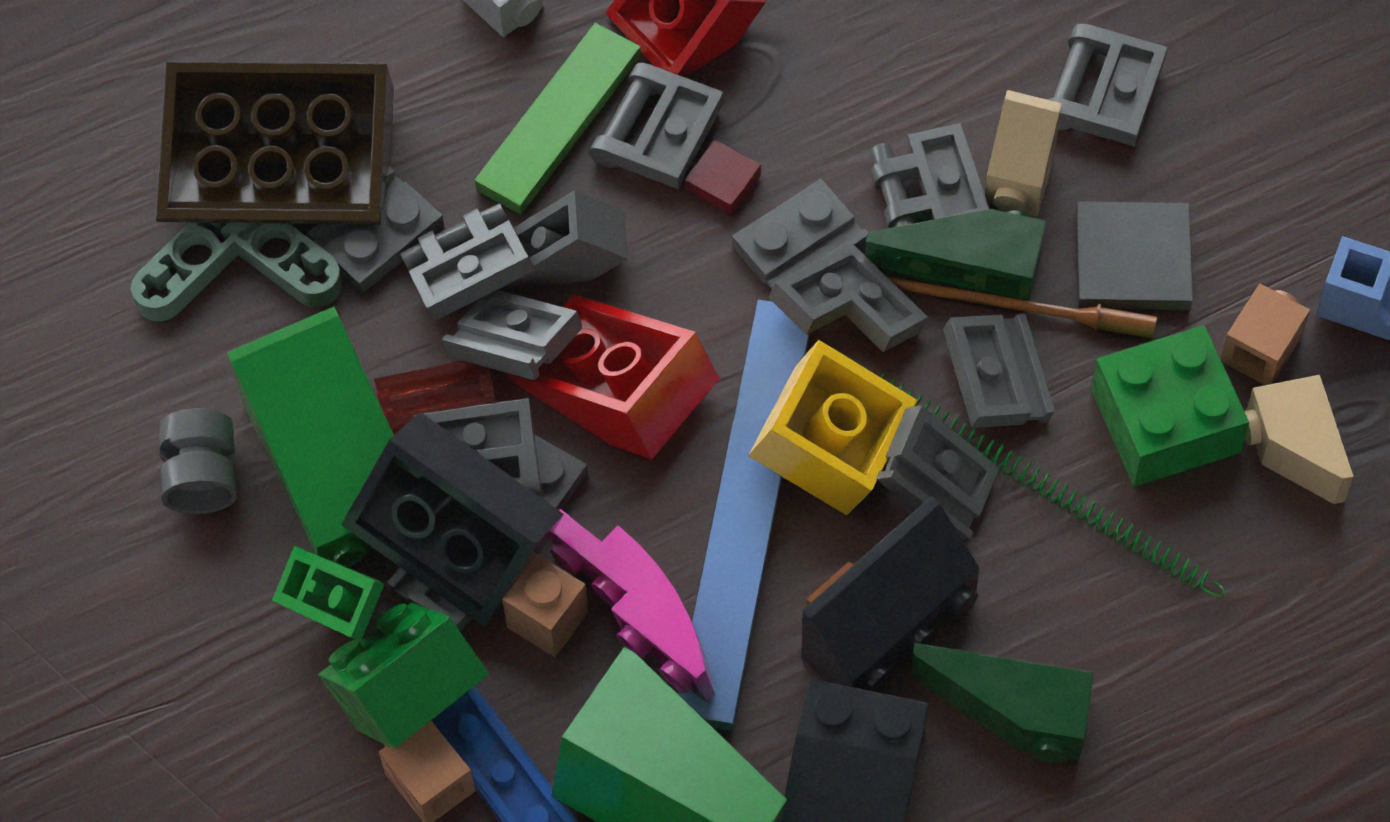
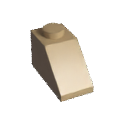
M1007 90L986 178L985 197L988 205L995 206L1003 212L1016 210L1032 216H1038L1054 163L1062 103Z
M1320 375L1252 388L1247 410L1244 411L1249 420L1245 441L1248 445L1255 444L1261 464L1333 504L1345 502L1354 476Z

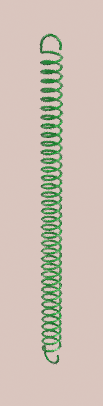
M886 373L881 376L882 379H885ZM892 379L890 382V384L893 385L895 383V379ZM904 384L899 387L900 390H903ZM913 389L908 393L910 396L913 393ZM919 395L915 406L921 401L922 395ZM931 400L927 402V404L924 407L925 409H928V407L931 404ZM938 406L933 413L934 416H936V414L940 410V406ZM949 411L945 413L942 419L943 423L948 417ZM958 417L954 419L949 427L950 429H953L958 421ZM967 422L964 423L960 432L958 433L960 437L965 428L967 427ZM976 428L972 430L966 441L970 443L971 438L975 434ZM986 434L981 436L979 442L974 446L975 449H979ZM992 439L987 449L982 453L985 457L988 456L995 439ZM1001 445L998 452L990 459V461L994 460L993 463L995 465L1004 445ZM1013 450L1009 452L1006 459L998 466L999 468L1003 466V475H1007L1012 472L1013 481L1018 480L1020 477H1022V486H1026L1031 482V492L1037 491L1040 488V497H1045L1049 494V503H1054L1058 500L1059 509H1062L1068 505V514H1073L1077 511V520H1081L1084 517H1086L1087 526H1090L1094 522H1096L1095 530L1098 532L1105 528V537H1109L1115 533L1114 542L1118 543L1124 539V549L1129 548L1134 544L1133 554H1138L1143 550V560H1147L1153 555L1151 561L1152 566H1156L1162 561V572L1167 571L1172 566L1170 572L1171 577H1176L1181 572V583H1185L1191 578L1189 584L1190 589L1196 588L1201 583L1200 588L1208 594L1216 597L1225 596L1226 592L1224 588L1215 581H1213V583L1222 589V594L1212 593L1203 587L1204 582L1210 572L1209 570H1207L1204 573V575L1200 578V580L1194 586H1192L1194 577L1200 567V564H1197V566L1189 574V576L1183 580V576L1190 562V558H1188L1186 562L1183 564V566L1173 575L1174 568L1181 555V552H1179L1173 559V561L1165 569H1163L1167 556L1170 550L1172 549L1171 546L1166 550L1163 556L1156 563H1154L1156 554L1162 544V541H1159V543L1153 549V551L1147 557H1145L1147 547L1153 537L1152 535H1150L1147 541L1143 544V546L1135 552L1138 540L1141 534L1143 533V529H1141L1137 536L1133 539V541L1126 546L1128 536L1134 524H1131L1128 530L1123 534V536L1116 540L1119 529L1124 521V518H1122L1118 525L1113 529V531L1107 535L1109 525L1115 515V512H1113L1109 519L1104 523V525L1098 529L1100 518L1106 507H1103L1099 514L1095 517V519L1088 523L1090 514L1096 504V501H1094L1090 508L1086 511V513L1079 518L1080 510L1082 508L1084 501L1087 498V495H1085L1081 502L1078 504V506L1070 512L1072 501L1075 495L1077 494L1078 490H1075L1072 496L1069 498V500L1064 505L1060 506L1062 497L1069 486L1068 484H1066L1063 490L1060 492V494L1054 500L1051 501L1052 493L1057 483L1059 482V478H1057L1054 484L1051 486V488L1044 495H1042L1043 487L1045 485L1046 480L1050 476V472L1047 473L1043 481L1035 489H1033L1035 478L1039 473L1041 467H1038L1034 475L1025 484H1023L1024 477L1026 475L1028 468L1031 465V461L1028 462L1026 468L1016 478H1014V474L1019 462L1022 459V456L1018 458L1017 462L1008 472H1005L1007 462L1013 454Z

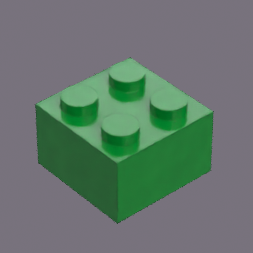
M1205 325L1097 358L1091 392L1133 487L1241 453L1249 420Z
M412 602L409 605L405 603L396 605L386 611L376 622L378 629L361 642L353 640L338 648L328 660L331 665L318 674L356 730L392 749L398 747L489 675L450 616Z

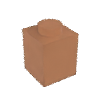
M1259 283L1226 335L1220 359L1221 362L1264 385L1273 384L1303 336L1310 309L1301 305L1291 294L1281 290L1274 291Z
M536 554L502 599L507 628L554 658L589 613L586 585Z
M429 721L395 749L384 745V748L379 751L386 776L423 822L436 821L475 792L470 768L432 721Z

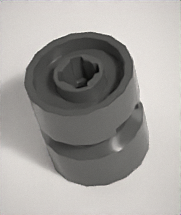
M204 408L183 409L170 413L161 419L158 425L159 455L161 461L164 462L160 468V488L163 505L170 510L186 514L213 513L232 505L237 498L236 468L234 462L227 458L235 454L232 419L223 412Z

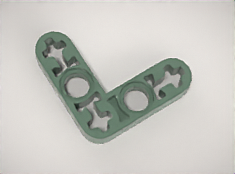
M188 223L137 272L132 280L131 292L139 313L151 321L161 322L179 314L237 256H240L296 300L308 307L319 308L334 302L342 291L343 282L338 262L335 258L291 224ZM221 233L224 240L223 243H220L217 238ZM282 238L291 244L288 252L279 258H267L260 253L261 247L270 239ZM204 245L212 250L210 258L203 264L189 265L182 261L184 252L191 246ZM301 259L304 269L313 276L319 277L325 272L327 282L321 284L313 281L307 285L305 273L298 267ZM171 267H173L176 271V274L173 277L171 276L170 272ZM154 287L156 290L161 291L167 287L169 295L165 298L158 295L150 298L148 290Z

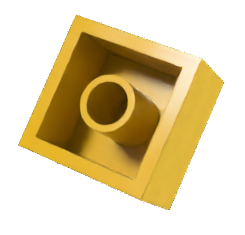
M818 340L793 369L748 456L843 514L848 515L872 491L877 481V475L882 471L887 461L886 454L905 409L914 407L917 399Z

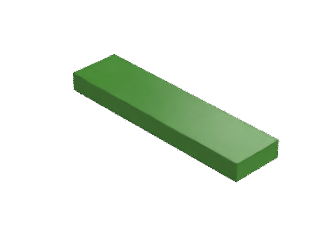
M594 23L475 178V190L522 215L640 59V46Z

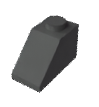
M573 190L520 223L513 229L535 271L506 286L512 288L590 282L628 259L624 210Z

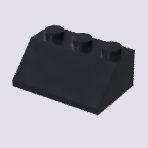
M420 412L389 439L341 525L485 628L503 605V597L536 554L540 555L564 514Z
M932 496L928 498L802 610L801 658L826 682L879 692L893 676V667L907 654L911 657L913 656L915 643L930 645L936 636L935 629L949 616L954 620L959 619L977 600L980 568L941 504Z

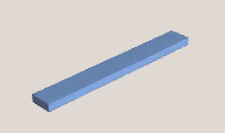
M758 300L692 621L709 665L715 695L706 702L691 689L686 694L678 691V695L712 728L733 731L782 481V476L748 455L793 369L806 355L810 333L806 335L773 302Z

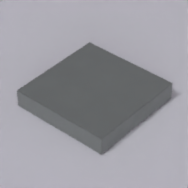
M1077 201L1075 212L1078 308L1098 307V304H1101V307L1109 309L1191 310L1193 292L1189 203Z

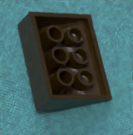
M166 62L156 207L157 222L381 224L392 141L394 86L387 63Z

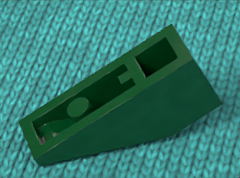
M988 209L868 232L865 256L883 274L932 285L1030 301L1043 249L1047 221L1033 218L1028 213L1012 210L1003 212Z
M919 643L914 644L911 677L1021 752L1032 753L1034 758L1046 763L1059 764L1067 762L1068 759L1080 761L1094 672Z

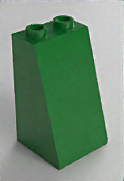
M332 307L227 352L246 413L314 554L350 567L360 562L368 552L375 549L341 524L387 442L394 434L335 307Z
M625 647L563 734L551 794L552 797L596 822H780L787 801L776 788L638 655Z

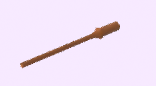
M887 277L901 291L1077 320L1093 328L1094 332H1097L1098 329L1154 338L1157 316L1103 308L1101 304H1098V307L1075 309Z

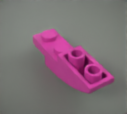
M560 509L559 511L564 515L550 537L554 545L550 550L553 558L570 574L576 575L581 570L594 581L591 584L593 590L612 607L611 610L621 630L617 634V638L625 648L634 652L642 660L648 654L662 666L659 669L661 675L680 693L686 694L691 689L704 701L708 702L715 695L709 665L691 619L675 588L661 568L641 545L618 525L601 542Z

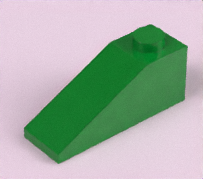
M294 546L272 601L350 638L361 641L384 584L356 570Z

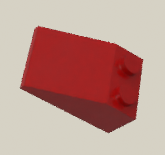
M573 294L562 307L577 311L583 329L551 364L543 362L538 368L540 376L535 381L506 372L505 374L510 381L609 445L652 460L718 382L719 377L696 332Z

